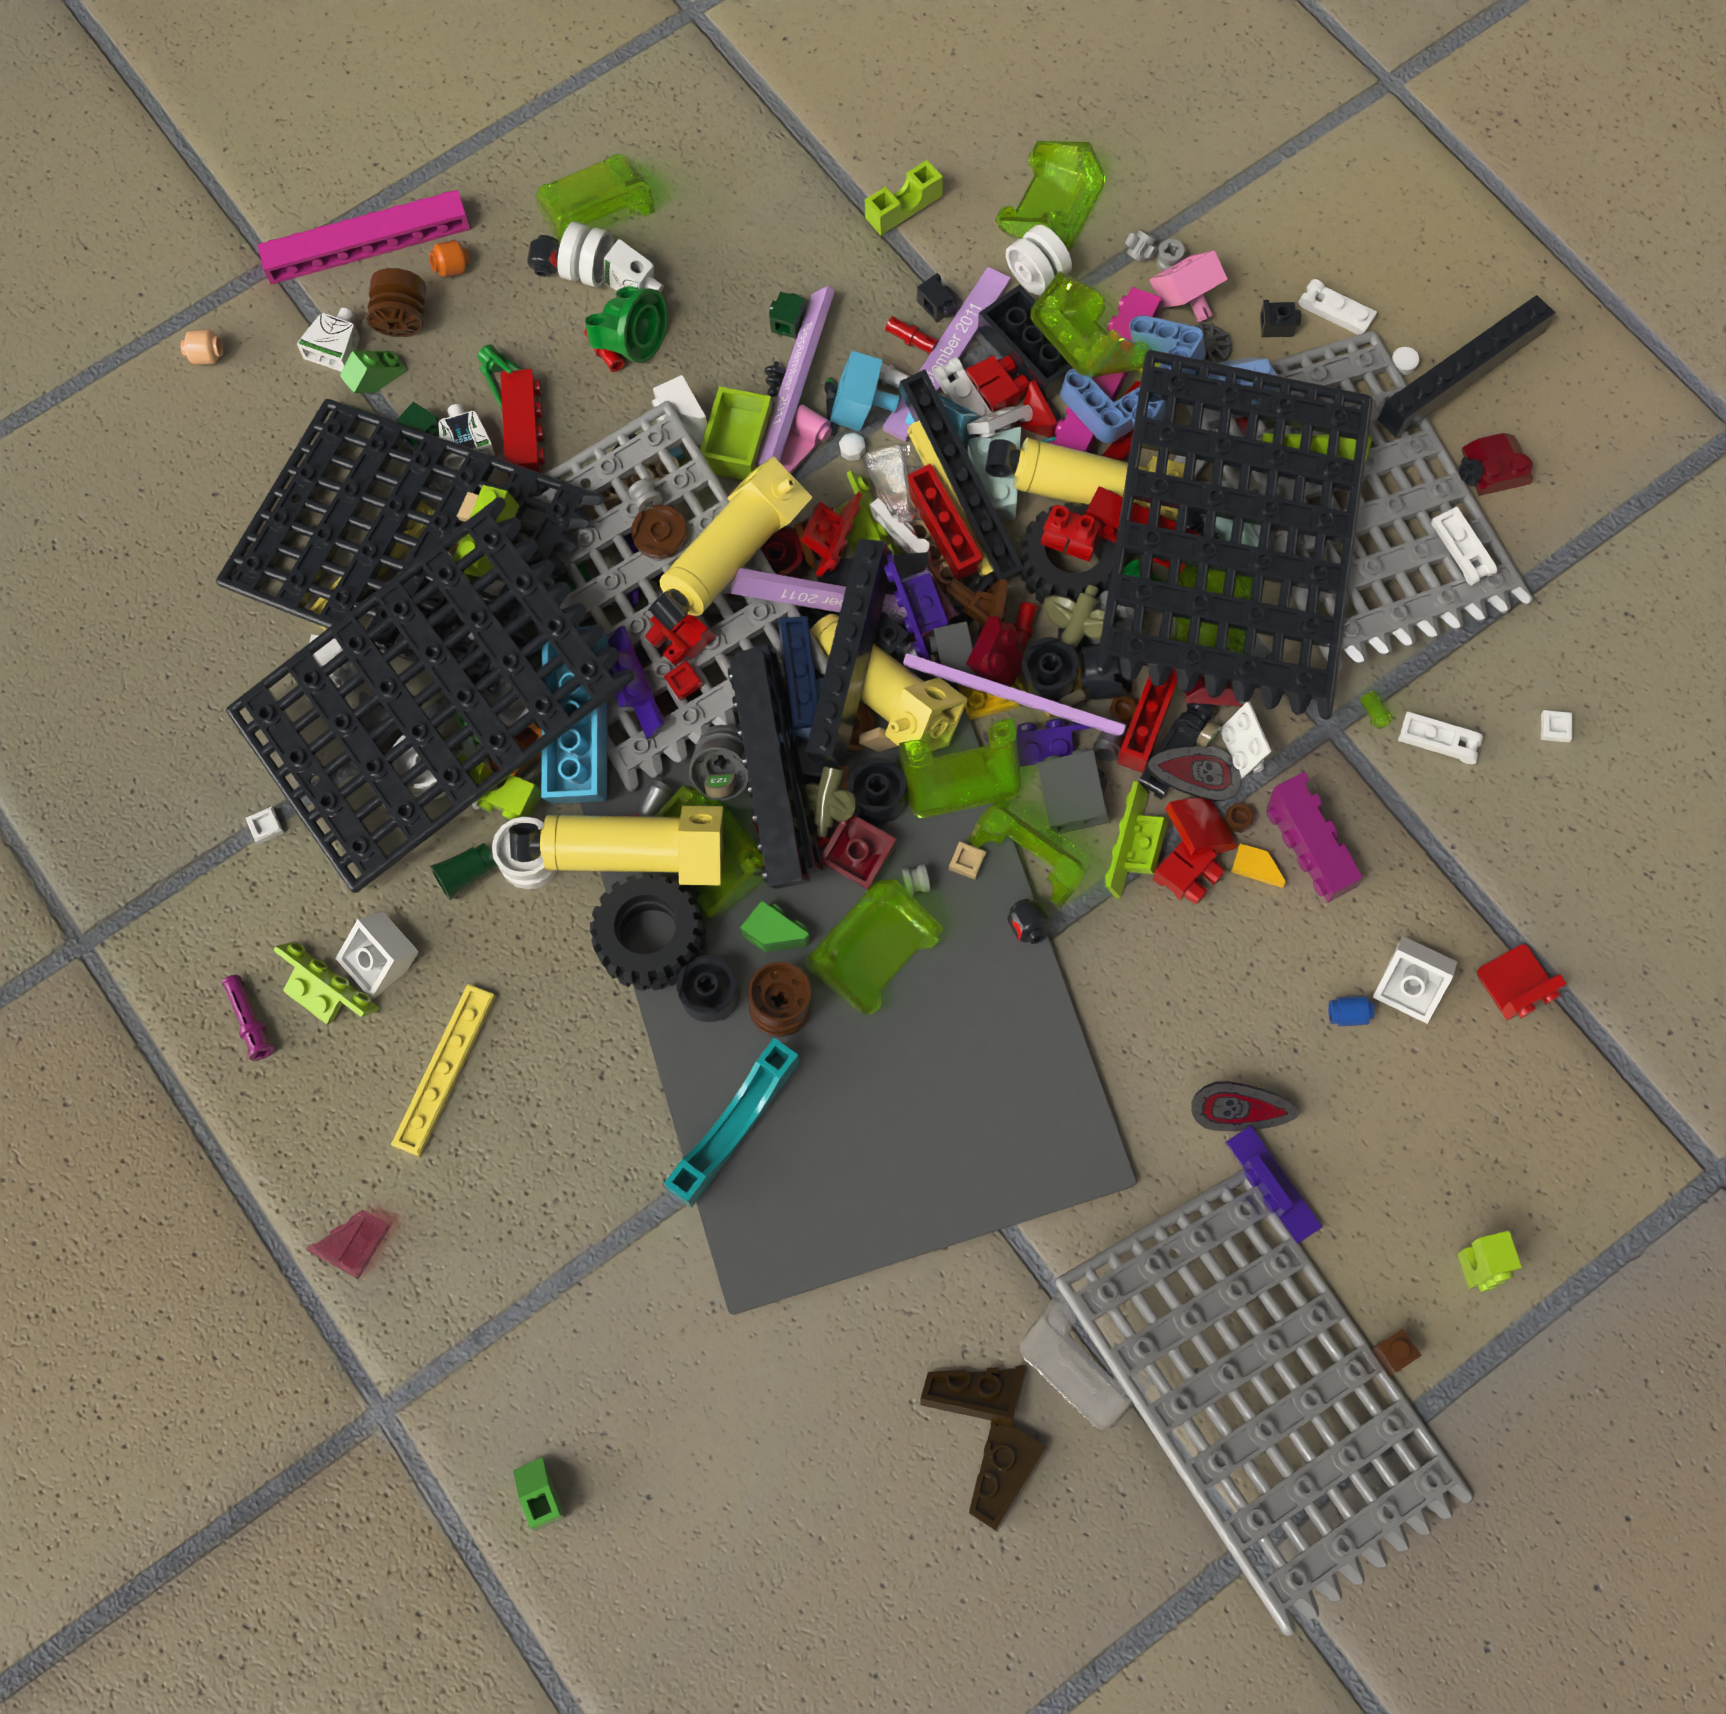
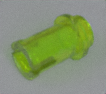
M1375 691L1369 692L1360 698V703L1371 719V726L1381 729L1391 723V713L1385 710Z

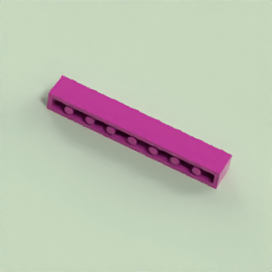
M454 190L429 198L418 199L407 204L396 205L385 210L370 212L352 219H345L334 224L319 226L312 230L294 233L279 239L268 240L267 242L257 244L263 270L272 285L468 231L470 227L459 191Z
M1131 287L1127 296H1122L1118 305L1119 313L1117 317L1112 316L1107 328L1109 333L1107 337L1102 336L1097 347L1099 353L1097 357H1091L1087 367L1088 375L1113 403L1137 358L1138 352L1133 349L1130 321L1142 315L1156 318L1161 303V297L1135 287ZM1067 405L1065 412L1067 416L1065 420L1060 419L1055 430V435L1057 436L1054 442L1049 441V443L1089 453L1096 437Z

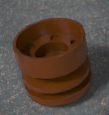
M400 268L381 269L372 274L369 286L370 300L366 317L368 325L375 331L392 337H408L420 332L423 327V305L426 295L425 281L419 275Z
M773 962L764 965L755 972L749 983L748 992L749 1013L752 1022L760 1031L775 1037L795 1034L804 1027L810 1016L811 986L808 977L799 967L787 962ZM779 1001H784L780 1008L775 1007Z

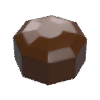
M1130 697L1114 698L1109 714L1111 717L1122 720L1124 725L1132 721L1137 705L1134 699Z
M1235 803L1227 809L1224 822L1230 831L1243 833L1251 828L1254 813L1248 805Z

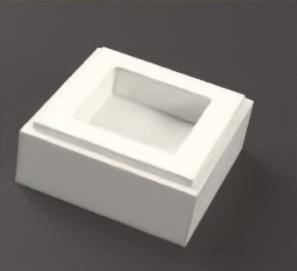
M1543 710L1541 713V740L1570 742L1572 740V712Z
M272 806L246 817L253 838L258 845L284 834Z

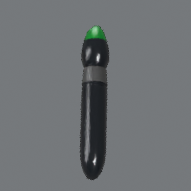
M832 377L826 380L824 387L827 419L829 421L837 392ZM831 422V436H835L837 434L838 425L834 422Z

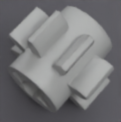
M1140 229L1137 234L1130 232L1125 241L1129 248L1126 253L1140 262H1144L1145 258L1153 259L1158 251V247L1154 244L1157 238L1143 229Z

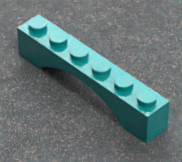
M772 1039L755 1062L743 1085L720 1118L701 1141L682 1158L663 1183L667 1191L692 1208L799 1066L800 1060L797 1053L777 1039Z

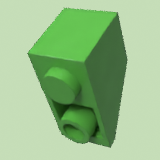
M352 351L339 376L353 393H375L405 373L407 368L393 351Z
M761 901L740 927L742 936L765 953L807 947L810 943L806 926L798 920L792 922L784 916V911L773 903L768 905Z
M543 1457L513 1470L519 1501L530 1529L537 1531L566 1518Z

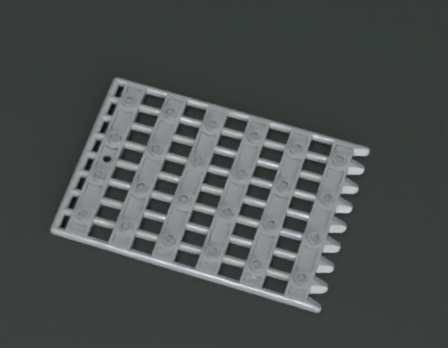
M1368 331L1270 362L1274 371H1278L1279 375L1277 376L1334 388L1341 386L1343 390L1353 392L1357 391L1351 382L1364 379L1374 395L1371 396L1373 402L1368 434L1372 437L1376 447L1369 449L1364 464L1362 482L1368 480L1378 499L1365 503L1360 495L1353 549L1356 560L1352 561L1348 596L1358 615L1344 619L1338 672L1343 668L1341 652L1345 651L1356 663L1362 665L1367 660L1365 647L1367 643H1370L1380 654L1387 656L1392 650L1390 635L1394 634L1405 646L1412 647L1416 642L1413 627L1418 626L1428 637L1435 639L1440 634L1438 618H1442L1450 627L1458 631L1464 625L1461 610L1465 609L1477 621L1483 622L1487 618L1485 606L1487 601L1503 614H1506L1511 609L1508 596L1510 593H1513L1525 605L1533 602L1532 594L1465 481L1461 480L1458 469L1427 417L1417 423L1422 432L1409 435L1408 431H1405L1398 436L1399 439L1386 443L1377 425L1381 423L1377 419L1386 400L1408 385L1375 331ZM1370 342V347H1366L1359 350V345H1363ZM1343 350L1348 351L1347 354L1336 357L1335 353ZM1321 357L1325 358V361H1321L1313 364V362L1311 361ZM1298 364L1302 365V368L1293 371L1289 370V367ZM1387 371L1396 389L1384 392L1375 375ZM1275 387L1274 391L1279 392L1280 388ZM1292 390L1290 395L1304 398L1307 396L1306 393ZM1319 396L1324 402H1334V399ZM1258 403V404H1253V406H1254V407H1259V406H1260V403ZM1355 403L1344 405L1357 409L1361 407V405ZM1186 405L1192 416L1193 406ZM1204 408L1201 429L1212 431V426L1219 425L1221 412ZM1231 414L1230 435L1244 437L1234 420L1244 416ZM1263 420L1258 422L1256 440L1261 441L1263 433H1274V428L1267 429ZM1286 425L1285 434L1302 433V428ZM1313 431V434L1329 435L1326 433ZM1438 458L1447 476L1435 479L1425 461ZM1224 465L1223 474L1230 487L1238 489L1239 478L1235 471L1241 468ZM1412 465H1415L1424 481L1423 484L1414 487L1411 486L1402 470ZM1251 471L1258 485L1250 487L1249 492L1265 495L1267 477L1264 473ZM1392 473L1401 491L1389 495L1379 476ZM1280 477L1278 479L1276 497L1292 500L1295 479ZM1306 482L1303 503L1309 504V499L1321 496L1322 485ZM1332 495L1331 509L1341 510ZM1462 501L1474 519L1469 521L1468 524L1484 548L1491 547L1501 564L1496 566V574L1490 577L1485 575L1480 578L1478 583L1472 586L1465 580L1455 559L1432 526V520L1428 513L1438 509L1445 513L1453 509L1451 505ZM1415 517L1418 518L1427 536L1416 540L1404 522ZM1251 524L1259 538L1261 526ZM1394 525L1404 544L1391 548L1381 529ZM1281 530L1272 533L1269 550L1285 553L1288 531ZM1367 533L1371 534L1380 552L1367 556L1357 538ZM1299 534L1296 555L1311 558L1309 553L1314 552L1315 537ZM1327 539L1325 555L1328 561L1340 564L1341 559L1333 546L1340 542ZM1478 560L1471 562L1475 568L1481 565ZM1443 562L1454 581L1441 585L1430 566ZM1419 570L1430 590L1417 594L1407 574ZM1396 578L1406 598L1393 602L1383 582ZM1292 586L1291 598L1297 609L1306 611L1308 589ZM1372 586L1382 606L1369 610L1359 590ZM1320 592L1318 605L1324 603L1330 616L1333 617L1336 595ZM1318 646L1324 658L1328 661L1329 648Z
M664 401L545 474L559 479L572 471L574 474L563 481L582 487V483L589 480L591 484L585 489L600 494L613 486L622 501L621 504L609 511L604 503L592 505L599 517L593 520L592 525L588 528H574L575 532L571 533V535L578 540L579 549L572 552L558 551L556 557L564 562L566 572H568L577 588L567 595L560 607L563 609L577 603L583 604L586 607V614L581 622L592 615L597 625L607 634V640L620 626H625L632 640L633 648L636 649L642 645L652 664L642 670L652 690L653 697L655 698L668 690L679 708L666 717L662 715L664 725L652 738L646 739L644 732L638 730L629 714L635 710L634 707L620 708L616 695L607 700V726L620 719L630 737L628 740L615 746L607 732V755L626 789L630 792L638 788L637 769L641 768L650 777L658 778L663 772L662 754L665 753L674 762L684 763L687 758L685 740L690 739L697 744L700 735L712 724L715 726L721 724L736 727L733 712L735 709L732 702L735 691L734 685L730 683L728 678V668L731 667L726 656L727 653L741 646L742 650L754 648L750 640L765 631L776 649L782 680H786L780 634L774 625L778 623L779 618L801 617L794 604L743 596L748 606L733 613L723 596L731 591L732 580L714 600L715 605L724 618L723 621L710 628L702 614L695 616L716 637L692 660L686 656L675 666L665 656L661 657L657 648L644 637L654 625L649 620L654 615L648 609L659 597L649 580L662 572L665 573L730 502L727 499V493L670 401ZM666 414L667 418L653 426L651 422ZM641 428L643 429L644 432H642L641 434L637 435L631 440L628 438V436H630L631 434L635 433ZM619 442L620 446L606 454L605 450ZM683 443L693 460L679 468L669 451ZM593 457H596L597 460L585 468L581 466ZM660 457L669 475L655 482L646 465ZM634 472H637L640 479L650 478L653 480L655 491L660 492L663 498L661 505L674 507L686 500L695 515V518L686 522L688 530L686 543L672 557L651 559L641 554L640 551L633 554L624 539L626 535L631 533L632 523L640 513L636 508V501L630 498L628 489L622 481ZM539 485V487H538V489L536 490V492H538L539 490H541L542 488H544V487H546V486ZM709 486L719 503L705 511L695 493ZM550 488L537 497L534 494L533 498L551 503L557 490ZM527 507L520 521L538 526L545 513ZM518 532L512 543L516 544L529 539V535ZM615 543L624 561L610 569L600 551ZM761 549L743 567V569L776 574ZM591 557L601 575L586 583L577 565ZM550 575L546 583L550 586L555 584L553 580L560 575ZM640 586L650 604L635 612L626 594ZM616 601L626 619L612 627L602 609ZM532 622L537 632L540 634L542 631L539 629L535 622ZM810 631L814 668L820 673L825 674L828 659ZM686 660L704 684L700 687L703 694L689 703L686 698L680 701L664 678V675ZM717 661L727 680L712 688L702 669Z
M1241 1170L1062 1274L1056 1279V1286L1282 1633L1286 1636H1291L1295 1633L1296 1627L1289 1609L1290 1605H1293L1308 1619L1318 1617L1319 1608L1312 1589L1317 1588L1332 1602L1341 1600L1342 1591L1335 1572H1341L1355 1585L1362 1584L1365 1581V1575L1358 1558L1360 1554L1375 1567H1385L1387 1565V1557L1380 1539L1384 1538L1398 1551L1404 1552L1409 1549L1410 1545L1402 1524L1403 1522H1407L1420 1535L1425 1536L1431 1533V1525L1424 1509L1425 1506H1428L1440 1518L1447 1520L1453 1516V1512L1446 1491L1449 1490L1465 1504L1473 1500V1494L1301 1246L1296 1243L1275 1212L1271 1213L1262 1200L1263 1194L1257 1186L1253 1187L1244 1174L1246 1170ZM1243 1184L1247 1191L1235 1197L1231 1190ZM1221 1197L1225 1204L1213 1210L1209 1203ZM1199 1210L1204 1217L1191 1223L1187 1216ZM1264 1218L1269 1221L1283 1242L1274 1249L1270 1248L1255 1226L1256 1223ZM1177 1223L1181 1230L1169 1237L1165 1229ZM1245 1231L1261 1254V1257L1251 1263L1233 1239L1234 1236ZM1154 1236L1158 1244L1146 1251L1142 1243ZM1223 1244L1240 1269L1230 1276L1226 1275L1211 1253V1250ZM1169 1249L1177 1252V1259L1170 1256ZM1132 1250L1136 1257L1123 1264L1119 1256ZM1198 1258H1201L1217 1284L1207 1290L1203 1288L1188 1265ZM1108 1263L1112 1271L1099 1278L1095 1270ZM1300 1270L1305 1273L1319 1294L1318 1297L1310 1302L1306 1300L1291 1278L1292 1275ZM1178 1271L1195 1296L1184 1304L1181 1303L1165 1279ZM1084 1277L1089 1285L1075 1292L1071 1284ZM1279 1283L1298 1308L1288 1316L1285 1315L1269 1291ZM1153 1285L1156 1286L1172 1310L1160 1319L1142 1293ZM1259 1297L1276 1322V1324L1266 1330L1262 1328L1247 1303ZM1132 1299L1149 1325L1137 1333L1118 1307ZM1237 1311L1254 1336V1338L1243 1345L1224 1319ZM1107 1313L1125 1339L1113 1348L1095 1322V1320ZM1336 1323L1341 1325L1356 1347V1350L1347 1356L1344 1355L1327 1330ZM1212 1325L1215 1326L1231 1350L1229 1354L1221 1359L1217 1357L1201 1333ZM1316 1336L1335 1362L1326 1370L1322 1369L1306 1345L1307 1342ZM1190 1339L1208 1364L1207 1368L1197 1374L1179 1349L1180 1345ZM1293 1351H1296L1313 1376L1311 1380L1301 1385L1284 1360V1357ZM1166 1354L1169 1355L1185 1379V1382L1174 1389L1155 1363V1361ZM1272 1365L1291 1391L1290 1394L1281 1400L1278 1399L1261 1374V1372ZM1142 1369H1145L1162 1395L1150 1404L1131 1377ZM1375 1376L1394 1402L1385 1410H1382L1364 1384ZM1249 1380L1252 1381L1269 1407L1256 1415L1238 1388ZM1353 1391H1355L1373 1417L1362 1426L1343 1399ZM1227 1394L1246 1421V1423L1235 1430L1232 1429L1215 1403ZM1332 1405L1351 1432L1340 1441L1321 1414ZM1203 1410L1206 1411L1223 1437L1211 1446L1192 1419V1417ZM1308 1421L1313 1423L1329 1447L1318 1456L1299 1430V1427ZM1180 1425L1199 1451V1454L1189 1461L1185 1460L1168 1434ZM1413 1431L1432 1457L1422 1466L1403 1440L1404 1437ZM1286 1436H1289L1307 1463L1295 1472L1276 1445L1277 1442ZM1391 1446H1393L1411 1473L1401 1481L1398 1480L1381 1455ZM1264 1451H1266L1284 1480L1273 1487L1270 1486L1253 1460ZM1370 1461L1389 1487L1379 1497H1377L1359 1470ZM1241 1467L1244 1468L1261 1494L1249 1504L1230 1476V1474ZM1347 1477L1350 1478L1367 1503L1365 1507L1356 1513L1337 1486ZM1218 1482L1237 1509V1512L1226 1520L1206 1492ZM1325 1493L1328 1494L1345 1520L1334 1529L1315 1503V1500ZM1303 1508L1322 1535V1538L1311 1546L1292 1519V1516ZM1279 1525L1283 1527L1299 1552L1297 1556L1288 1562L1268 1534ZM1257 1541L1276 1569L1265 1579L1262 1578L1245 1552V1549Z

